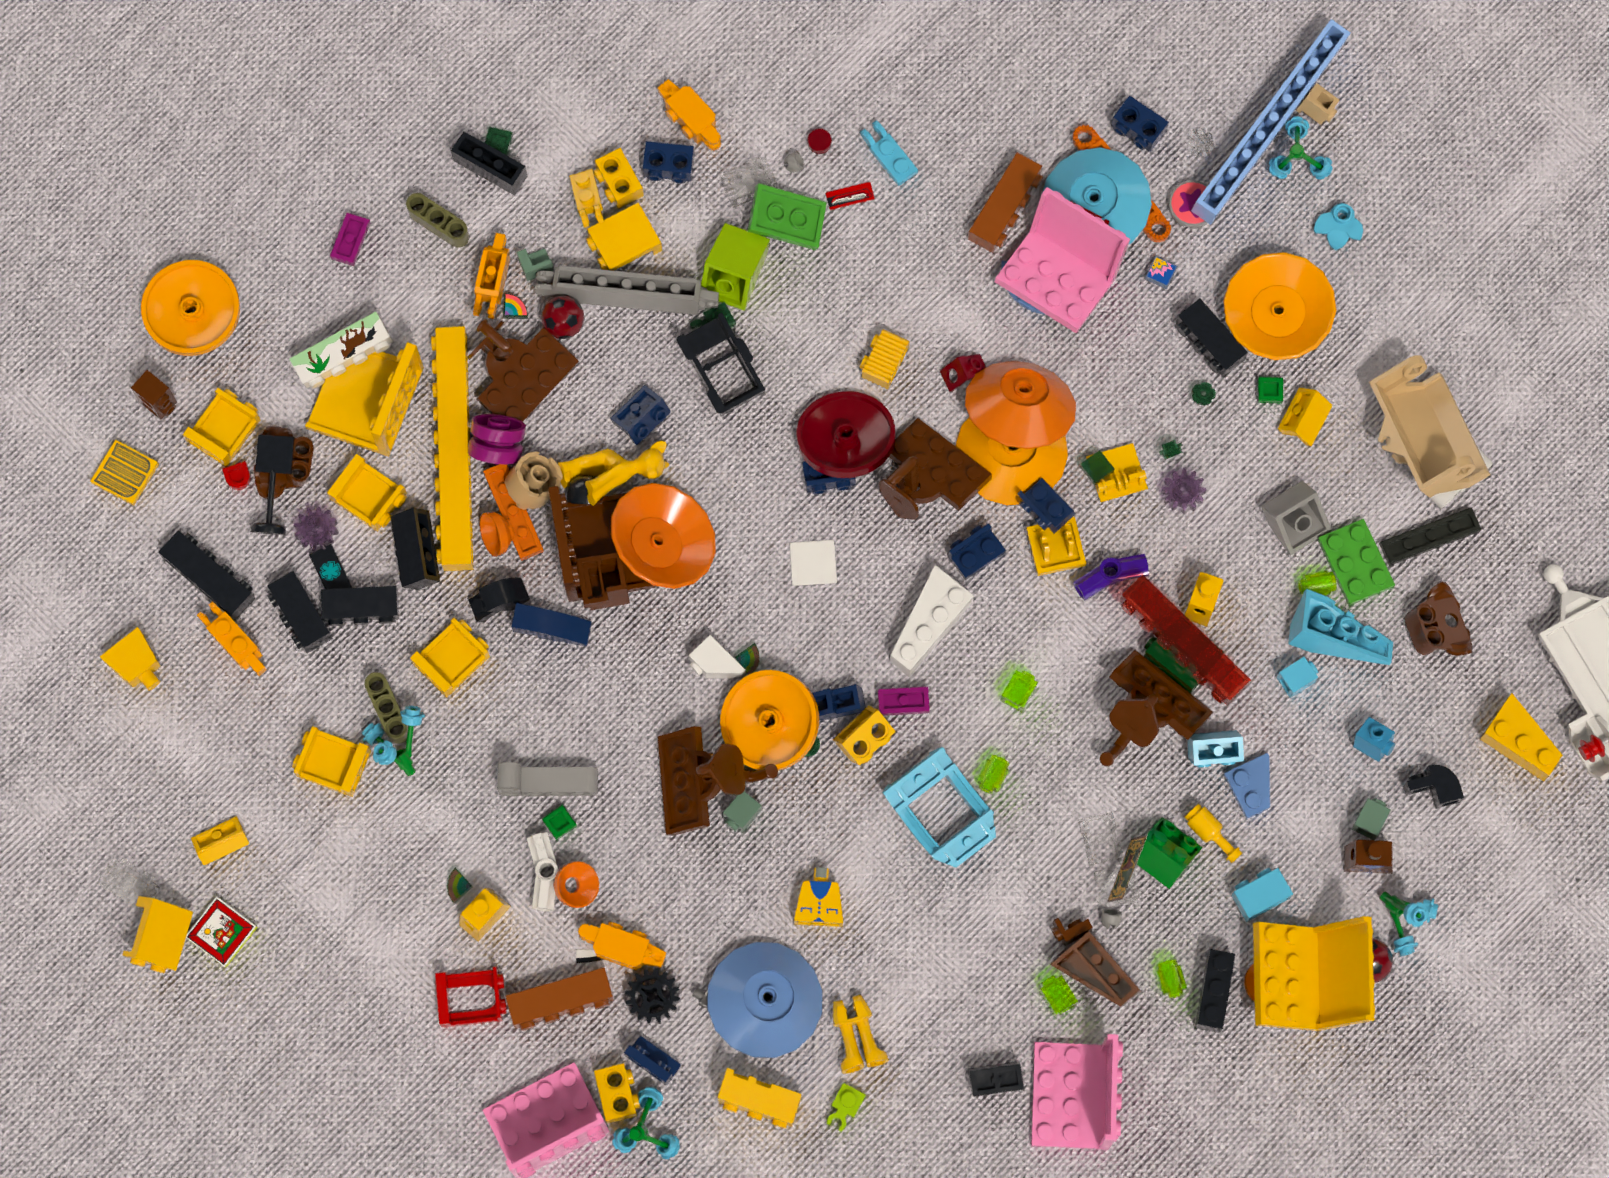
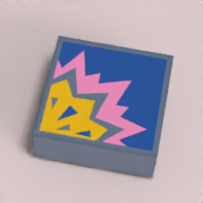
M1155 256L1145 276V280L1167 289L1178 266Z

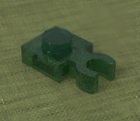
M723 302L718 305V308H711L703 312L705 320L697 319L692 321L690 328L701 327L716 319L720 313H723L731 328L736 326V321L726 303Z

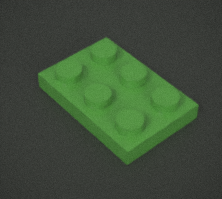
M758 183L755 187L747 232L817 250L819 248L827 202Z
M1364 519L1318 537L1317 540L1348 606L1394 588L1395 583Z

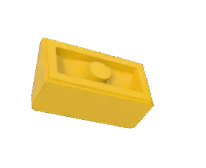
M237 816L191 838L196 853L203 865H207L249 844Z

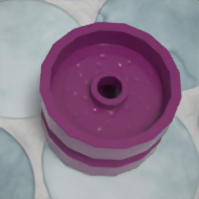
M498 414L474 416L470 430L474 437L469 440L468 454L477 460L487 463H517L523 453V446L519 442L525 438V423L516 418Z

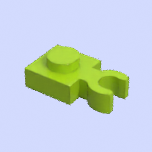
M843 1083L831 1105L837 1111L828 1117L827 1125L830 1126L834 1119H839L842 1123L839 1132H843L846 1128L847 1115L853 1119L855 1118L866 1094Z

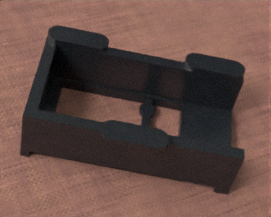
M723 313L718 314L716 319L684 336L682 334L677 337L679 347L686 359L691 361L707 390L710 402L720 416L731 412L765 392L766 389L751 365L753 356L743 339L736 338ZM727 340L733 351L702 367L696 356ZM736 355L753 388L723 404L705 371H710L711 367Z

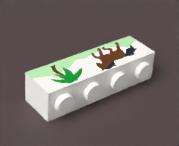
M374 312L291 357L290 361L302 384L307 389L309 387L313 389L321 386L325 382L324 379L331 375L333 377L341 375L346 371V367L353 363L355 365L363 363L368 359L367 356L375 351L376 353L385 351L390 347L389 344L393 340L378 313Z

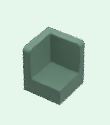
M526 249L517 252L518 261L527 281L535 279L536 273L540 270L554 271L553 263L549 259L546 249H541L531 254H528Z

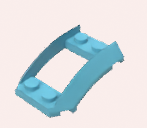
M940 747L929 752L926 758L892 784H888L882 793L930 856L937 861L957 868L996 837L993 819L994 812L973 789L956 764L947 755L945 749ZM946 777L977 818L939 846L908 805Z

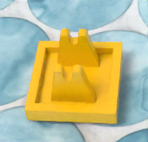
M1072 517L1055 534L1049 528L1044 531L1039 525L1026 527L1037 576L1086 566L1075 517Z

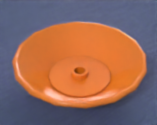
M1012 360L991 364L976 373L966 388L965 408L972 423L986 437L1005 446L1023 449L1049 446L1066 436L1075 422L1076 402L1069 386L1054 372L1034 363Z
M657 483L633 487L619 499L611 516V538L619 558L634 575L653 586L677 589L696 583L709 571L716 555L714 529L707 513L695 499L676 487Z

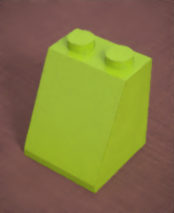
M724 223L705 261L701 287L707 288V291L719 292V302L745 311L767 257L770 239Z

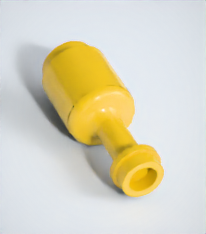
M1198 803L1184 817L1188 821L1187 825L1205 843L1214 841L1227 854V861L1229 860L1233 863L1242 854L1239 847L1234 848L1222 836L1221 829L1223 825L1205 806L1202 808Z

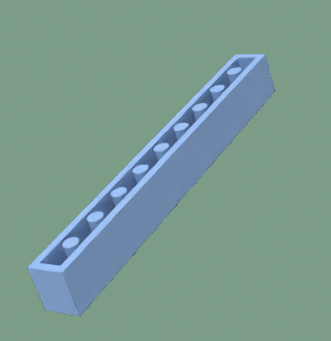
M1332 19L1329 21L1198 198L1191 210L1194 214L1210 225L1213 223L1340 51L1351 32Z

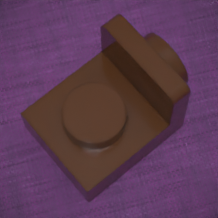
M1059 918L1053 920L1054 927L1051 928L1055 939L1058 942L1062 940L1064 946L1080 939L1088 931L1092 932L1093 929L1089 919L1083 922L1081 919H1077L1068 924V929L1065 930Z

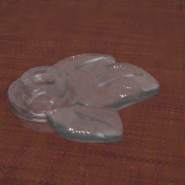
M1118 859L1114 872L1111 870L1094 872L1095 883L1101 890L1095 900L1104 907L1112 908L1118 904L1130 906L1139 899L1140 890L1134 882V871L1127 888L1131 891L1132 895L1128 898L1124 897L1122 900L1107 903L1123 859Z

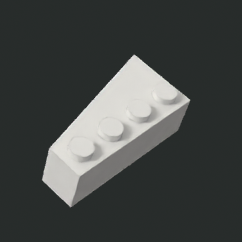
M935 565L891 653L890 662L910 677L971 606L974 595Z

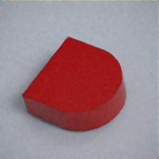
M246 461L222 468L225 480L230 488L242 490L249 485L251 475Z

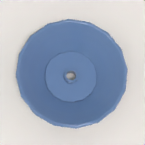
M754 942L734 949L717 965L708 985L707 1009L716 1032L731 1048L751 1057L777 1058L797 1050L813 1035L822 1015V988L814 968L799 952L779 943ZM764 993H769L772 996L770 1002L764 1000Z

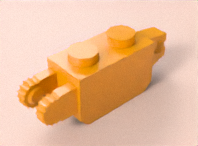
M669 79L661 84L657 89L665 102L667 117L673 123L678 122L682 127V133L687 139L690 140L692 138L697 144L702 141L709 149L713 151L719 150L721 148V135L716 130V115L690 86L679 88Z
M496 233L493 246L488 245L483 249L474 291L476 297L473 308L474 316H479L482 311V303L488 302L490 303L488 318L494 319L497 306L501 304L510 264V250L505 248L507 241L505 234Z
M212 601L208 605L218 618L211 623L209 618L201 611L197 614V617L206 626L210 635L241 669L247 670L251 667L260 677L267 669L258 660L263 656L259 648L226 612H222Z
M609 922L608 925L601 923L600 928L588 924H582L578 928L579 937L581 940L593 944V949L598 958L635 971L642 968L643 965L662 968L667 953L652 945L650 940L646 939L647 935L636 930H633L632 933L623 931V926L614 922Z

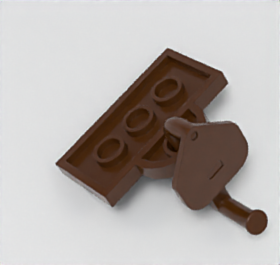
M484 319L477 326V331H481L486 337L467 358L470 360L480 349L485 352V368L492 383L476 400L491 414L509 416L523 422L579 360L550 335L544 327L526 345L517 339H505L497 332L504 324L502 320L493 328L488 324V320Z
M917 418L895 439V445L889 458L896 462L899 467L887 479H882L879 482V491L899 518L916 520L919 517V509L916 503L925 504L933 502L939 497L959 511L992 479V474Z
M1134 650L1109 676L1120 688L1126 690L1128 695L1126 699L1118 701L1110 712V722L1113 727L1121 732V735L1107 752H1103L1100 755V763L1107 767L1111 766L1130 741L1140 747L1149 746L1158 735L1159 728L1166 725L1171 726L1179 735L1189 740L1210 718L1213 711Z
M698 726L657 736L666 835L669 836L709 827L708 801L715 798L720 790L728 795H740L745 790V783L749 784L768 778L773 779L778 775V768L774 764H768L765 768L754 771L744 770L743 755L736 745L721 744L715 753L703 751L701 727Z

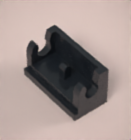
M1019 1061L968 1068L973 1097L1024 1089Z

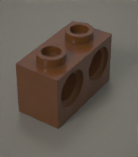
M146 370L131 386V390L139 403L160 420L164 416H169L175 410L177 401L170 388L150 371Z

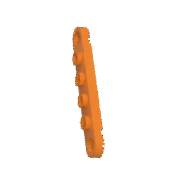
M1082 125L1075 129L1072 140L1078 150L1093 148L1111 150L1092 126ZM1085 132L1090 134L1092 139L1088 143H1081L1078 135ZM1151 200L1152 206L1143 232L1153 242H1164L1170 236L1171 225ZM1160 224L1164 226L1165 232L1162 235H1155L1152 227Z

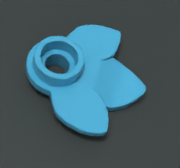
M1340 203L1335 205L1331 212L1323 213L1318 217L1314 226V233L1327 234L1329 245L1334 250H1338L1345 246L1349 238L1361 240L1363 226L1355 218L1352 207L1348 204ZM1343 213L1346 215V218L1340 219L1338 214Z

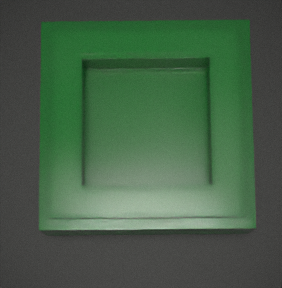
M1258 377V403L1282 404L1283 378Z
M563 805L542 818V821L556 841L577 827V824Z

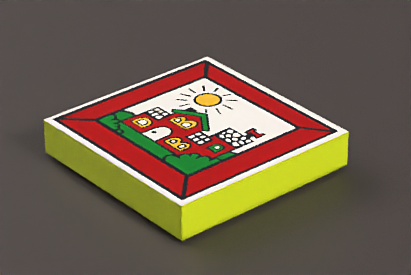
M216 896L187 933L186 939L227 968L258 927Z

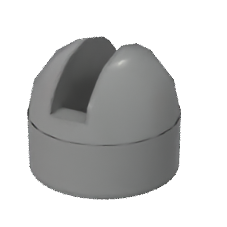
M795 151L785 157L784 164H788L786 169L789 172L794 173L805 168L804 160L799 152Z
M1115 909L1102 910V925L1107 929L1112 925V928L1116 929L1121 923L1122 912Z

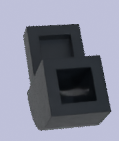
M515 577L501 579L478 589L479 593L468 601L476 622H484L500 611L515 610L516 603L524 604L530 598L522 578Z
M1428 765L1424 770L1425 777L1423 773L1410 776L1408 778L1409 781L1403 786L1406 796L1430 790L1436 809L1460 803L1464 799L1457 776L1450 769L1441 765Z

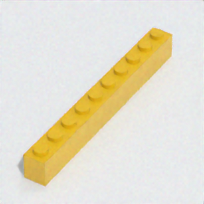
M465 326L435 328L436 336H431L432 351H436V359H432V373L437 374V383L432 384L433 398L437 397V406H433L434 421H438V430H434V444L438 445L439 453L434 454L435 468H439V477H435V490L440 492V501L435 503L436 516H440V525H436L437 540H441V549H437V563L442 564L444 571L474 570L471 456L468 454L470 420L467 332Z

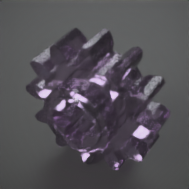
M1183 468L1181 475H1178L1176 471H1172V479L1165 478L1164 483L1168 487H1163L1161 493L1168 494L1164 503L1172 502V511L1176 510L1179 506L1184 514L1188 506L1192 511H1195L1196 503H1203L1204 499L1200 495L1206 493V488L1199 487L1204 479L1196 480V471H1193L1189 476L1186 469ZM1181 487H1184L1186 492H1188L1186 495L1182 494Z
M318 506L315 513L310 508H307V516L298 515L301 523H294V527L297 530L294 535L297 540H301L300 543L303 548L310 544L312 551L316 550L317 545H320L325 550V542L328 541L334 544L331 535L339 534L335 527L338 522L336 518H331L330 510L325 511L323 514L320 506Z

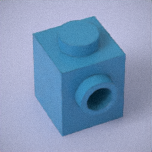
M1368 717L1356 733L1353 747L1380 762L1384 755L1389 756L1395 747L1393 742L1395 732Z

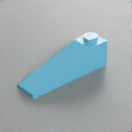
M1308 589L1304 591L1290 623L1289 645L1312 653L1384 665L1392 663L1393 642L1371 626L1362 625L1354 619L1355 615L1350 611L1346 613L1335 606L1336 602L1330 597Z

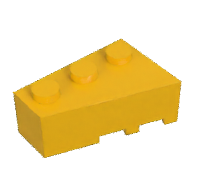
M1513 693L1506 699L1480 738L1481 741L1543 782L1549 777L1563 756Z
M727 1068L718 1094V1102L723 1105L722 1109L732 1113H737L738 1110L747 1112V1117L761 1121L762 1117L772 1120L771 1124L779 1128L786 1129L787 1125L793 1127L802 1094L775 1084L758 1081L757 1078L752 1076L745 1077L734 1073L735 1070Z

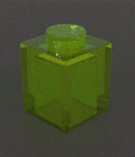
M1016 670L1002 693L1000 701L1022 713L1035 692L1038 682L1035 681V677L1029 672H1019Z
M1053 975L1041 983L1043 987L1040 988L1039 993L1054 1018L1077 1005L1078 1000L1062 975L1058 978Z

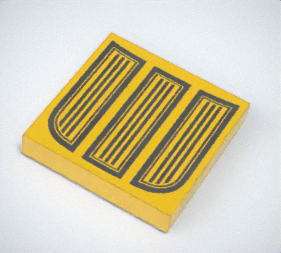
M115 440L90 482L134 506L159 466V463Z

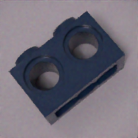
M1129 95L1113 116L1111 126L1118 135L1128 137L1136 147L1141 150L1146 149L1151 153L1167 132L1169 121ZM1131 116L1135 121L1126 122L1123 117ZM1143 130H1152L1154 135L1147 136L1143 133Z
M646 141L642 168L643 177H647L651 181L668 179L679 184L686 181L692 182L695 157L694 146ZM655 159L662 161V164L659 166H653L650 163ZM678 162L687 164L684 168H676L674 166Z

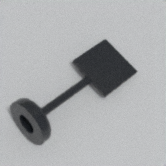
M258 435L255 472L270 473L266 523H253L251 525L252 533L286 535L284 525L272 523L276 473L292 474L295 437Z

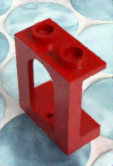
M493 967V970L449 975L445 972L435 973L439 1025L442 1028L503 1021L502 1014H507L506 999H501L500 989H504L505 984L503 973L499 974L497 967ZM488 985L495 990L496 1002L491 1008L451 1013L449 989Z

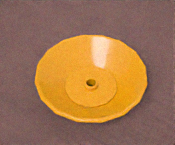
M1286 252L1262 254L1243 264L1230 279L1223 300L1226 324L1236 341L1254 355L1272 360L1295 359L1316 349L1331 332L1336 315L1334 289L1324 272L1308 259ZM1276 308H1281L1283 310V313L1276 314L1274 310Z
M970 417L962 424L955 445L992 474V479L978 494L986 500L1006 506L1019 505V502L1022 500L1017 493L1021 490L1025 494L1041 478L1053 488L1062 478L1068 459L1066 436L1049 446L1033 449L1016 448L1012 450L1008 446L986 437L972 423Z

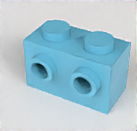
M1237 730L1198 733L1187 740L1188 759L1196 767H1209L1211 764L1221 763V765H1233L1236 762L1244 761L1243 736Z
M1269 867L1257 874L1258 879L1250 883L1247 879L1235 886L1236 891L1233 892L1231 897L1246 922L1291 899L1293 896V892L1279 868L1271 871Z

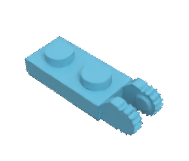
M876 120L872 123V126L881 140L875 143L873 137L866 129L860 131V134L870 147L871 153L894 182L900 186L916 175L918 169L892 136L887 134L884 127Z

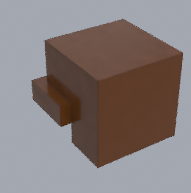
M618 553L576 559L584 608L597 610L630 604L623 561L619 558Z

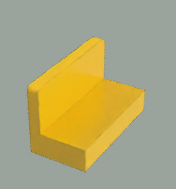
M1299 387L1278 430L1285 435L1297 436L1306 446H1312L1332 408V404L1317 390Z

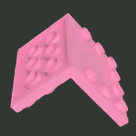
M1046 187L1041 194L1030 232L996 276L994 282L1077 334L1114 283L1130 238L1126 237L1122 231L1115 230L1107 225L1101 218L1089 214L1080 205L1073 204L1065 199L1061 193Z
M1108 1034L1102 1045L1034 1043L1031 1146L1109 1150L1113 1143L1116 1142L1121 1135V1120H1116V1110H1121L1122 1095L1117 1094V1083H1122V1068H1118V1062L1123 1055V1042L1118 1041V1034Z
M575 1062L483 1109L507 1159L505 1162L515 1178H528L536 1173L535 1170L589 1142L595 1143L606 1136L605 1134L610 1132Z

